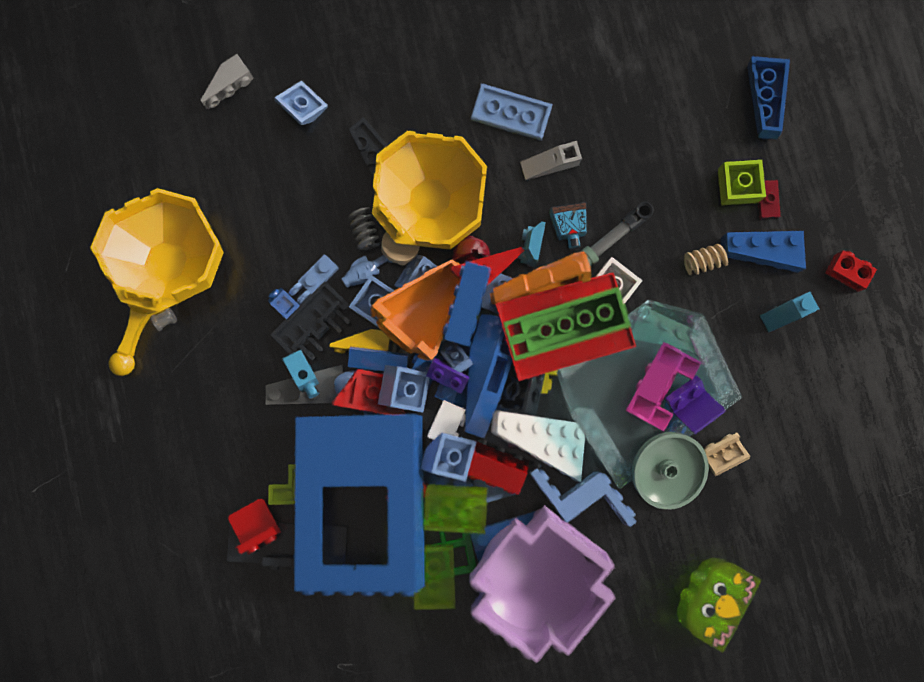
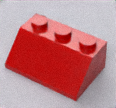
M475 440L476 445L467 477L473 480H482L491 487H500L506 493L519 495L528 473L529 461L525 459L521 461L514 458L510 453L500 452L492 446L484 445Z

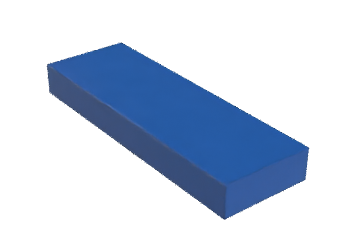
M350 347L348 367L383 372L385 365L407 368L408 354L359 347Z

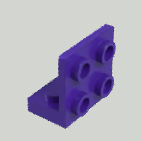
M697 375L694 376L693 380L690 379L665 398L671 412L693 434L698 433L725 413V408L705 390L702 380Z

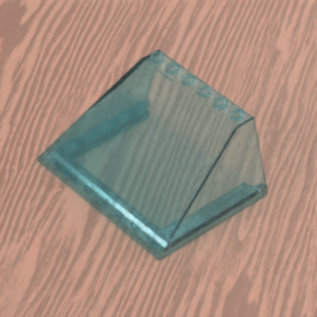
M647 300L628 314L636 343L635 348L556 370L569 412L619 489L632 480V466L635 456L649 439L665 432L681 433L683 431V434L693 435L674 414L663 432L626 411L637 391L635 390L637 383L645 377L647 365L653 362L663 342L701 361L695 376L697 375L702 380L705 390L725 410L742 398L704 316L700 313ZM678 373L665 398L690 379ZM664 398L660 407L671 412L668 403ZM673 420H679V421H677V422H674V423L671 425V427H669L670 423H671Z

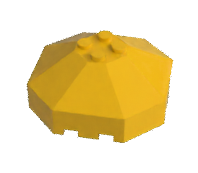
M406 131L377 154L376 171L373 181L375 194L372 214L396 244L452 249L481 225L487 166L461 136H454L452 138L443 137V134L427 133L425 135L416 134L415 131Z
M157 188L150 191L151 195L140 199L137 197L124 203L125 207L114 211L111 209L105 212L91 249L104 275L111 282L122 303L161 312L210 288L224 252L195 198Z

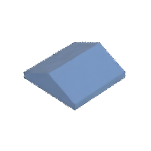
M302 81L274 99L300 125L313 122L328 106Z

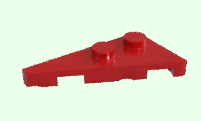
M519 247L470 262L491 269L488 286L525 250ZM466 263L453 266L450 269L460 281L462 278L459 277L460 269Z

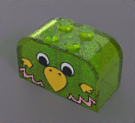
M710 558L701 563L697 571L695 570L692 573L688 588H685L681 593L677 614L680 623L688 631L707 644L724 652L761 580L728 561L720 558Z

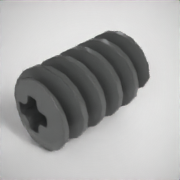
M369 207L358 209L348 216L359 250L373 249L381 244L375 243L379 236L372 235L377 230L370 228L375 223L374 221L368 222L372 218V214H366L370 210Z

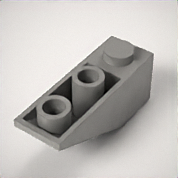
M237 54L220 65L204 93L201 101L207 109L215 107L219 104V101L225 97L232 96L237 89L247 86L253 80L249 70Z
M577 141L554 147L520 162L525 180L579 166L582 157Z

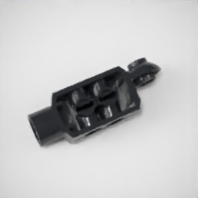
M512 361L495 412L536 417L545 374L519 381ZM506 441L510 449L518 448L512 442Z

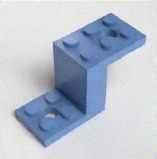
M533 468L528 472L565 522H569L603 496L623 524L630 527L636 523L633 518L635 516L634 512L629 506L623 505L621 502L623 497L617 490L609 486L611 481L604 473H591L561 496L555 486L548 484L547 480L549 478L542 469Z

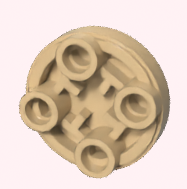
M386 232L382 238L381 251L390 261L399 265H406L416 257L420 246L396 244Z

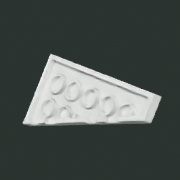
M494 412L492 433L508 442H512L521 450L529 452L533 457L550 467L558 469L560 473L568 475L572 480L581 482L586 424Z

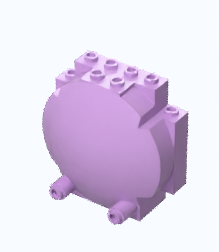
M546 506L535 511L534 519L526 526L515 518L510 525L502 529L490 541L483 553L481 562L470 574L471 586L481 593L471 605L472 617L477 622H483L489 626L488 628L493 634H499L504 637L508 645L511 647L516 646L520 649L524 657L527 659L532 658L536 662H538L551 644L558 652L563 651L569 655L615 598L612 591L601 583L614 567L608 554Z

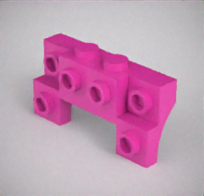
M663 342L653 362L647 365L645 377L637 383L635 388L637 391L626 411L664 432L673 414L661 408L660 405L677 374L679 373L693 380L701 365V361Z

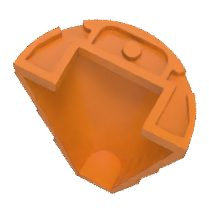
M584 251L571 254L526 275L521 274L493 288V293H490L492 305L579 281H591V269L587 255Z
M453 259L425 272L421 277L378 299L371 307V314L374 318L375 316L377 317L378 321L376 324L385 335L409 354L414 352L419 354L417 357L422 360H432L435 357L444 335V326L450 321L451 316L448 315L449 308L456 300L454 290L456 285H460L461 282L450 271L453 266L460 265V263L455 262Z

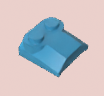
M541 222L535 227L528 226V229L523 230L522 240L525 241L523 248L525 251L518 257L521 259V263H525L530 267L536 266L546 222Z

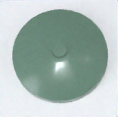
M680 432L658 434L644 443L635 456L632 466L634 487L638 494L654 507L660 509L680 508L694 500L702 491L709 471L707 455L702 446L686 434Z

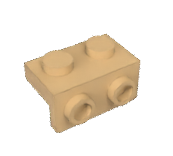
M738 433L734 435L728 434L716 444L711 443L704 448L709 468L715 476L750 459V455L739 441L740 436Z

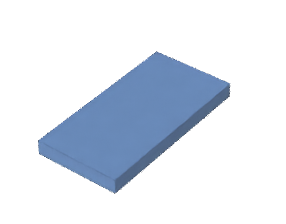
M481 84L471 120L542 141L552 104Z

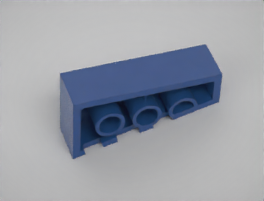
M751 56L747 68L758 138L778 139L782 133L789 59Z
M804 231L729 232L721 237V246L725 249L728 258L751 261L756 264L787 269L796 273L806 269Z
M467 261L465 266H461L459 277H462L460 285H456L454 290L456 300L454 304L450 305L448 315L451 316L450 321L445 324L443 330L446 340L471 346L473 339H470L471 334H474L477 327L476 316L481 311L483 303L481 298L485 295L491 272L489 267Z

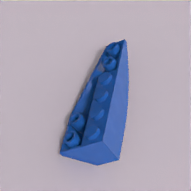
M480 314L469 350V358L473 364L468 367L469 379L467 381L465 432L484 438L499 402L513 360L500 316Z

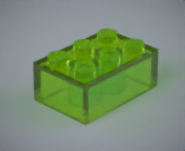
M428 484L425 499L424 530L485 534L488 488Z
M424 544L425 586L419 589V592H414V609L455 608L454 544Z

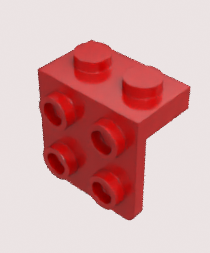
M264 499L256 500L231 514L228 518L241 545L237 546L240 554L246 551L250 554L258 550L259 544L262 542L268 544L277 539L275 535L281 532Z

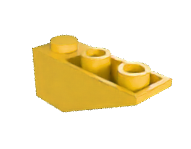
M370 329L330 343L329 347L334 349V352L343 354L349 351L350 347L389 351L391 339L381 330Z

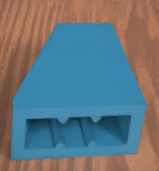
M808 292L760 315L768 332H771L819 310V307L812 294Z

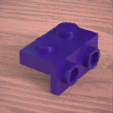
M437 358L433 360L426 374L427 377L459 393H462L469 379L467 373L463 371L460 373Z

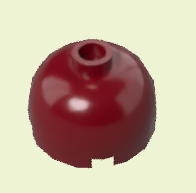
M467 236L455 245L452 256L455 262L463 264L466 261L470 262L490 256V251L483 240Z

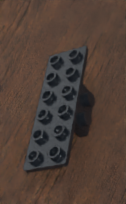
M230 523L227 561L262 563V566H268L269 570H279L280 567H288V570L295 571V524L277 523L281 531L275 535L277 539L268 544L262 542L258 545L259 549L250 554L247 551L240 554L237 546L241 545ZM322 525L323 565H345L346 526Z

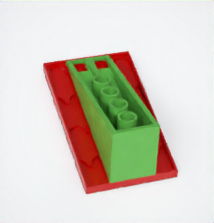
M614 272L591 278V281H579L496 304L519 381L636 347Z

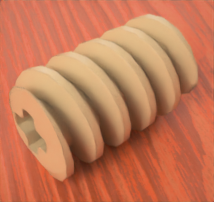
M715 244L713 247L708 246L706 249L701 248L699 251L694 250L692 254L687 252L684 255V264L689 275L692 274V270L698 275L699 268H701L703 273L706 272V266L713 270V264L717 268L721 267V262L724 266L728 265L727 253L720 244Z

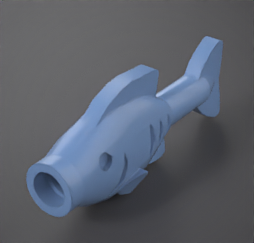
M384 254L374 261H368L367 257L364 256L357 259L341 279L347 288L365 283L370 275L373 276L379 273L377 267L385 262H394L387 259Z

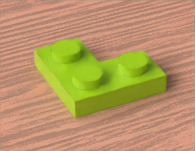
M288 465V484L269 485V505L295 504L296 465Z

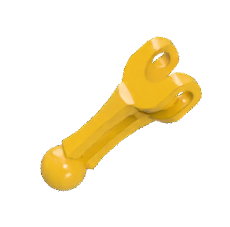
M128 304L130 307V317L127 330L117 352L109 359V368L112 373L118 376H125L132 372L135 366L133 356L140 334L150 317L161 312Z

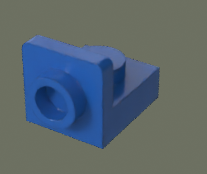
M282 288L273 290L269 295L270 299L268 302L286 319L300 306Z

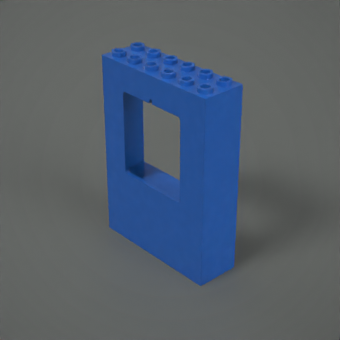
M411 414L296 417L295 591H302L304 595L314 594L316 591H322V595H331L337 591H341V595H352L358 591H361V595H373L374 592H381V595H394V592H401V595L409 596L414 595V592H419V589L425 586L423 469H420L423 461V416ZM324 486L388 487V565H357L356 570H354V565L322 564V488Z

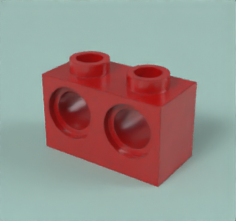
M843 250L835 254L826 274L859 292L867 289L877 269L870 262L860 260L852 252ZM841 261L845 263L846 269L841 266ZM858 270L862 273V278L859 277Z

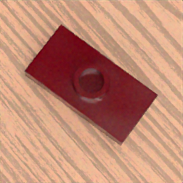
M778 180L764 181L766 197L758 203L759 219H778L781 217Z

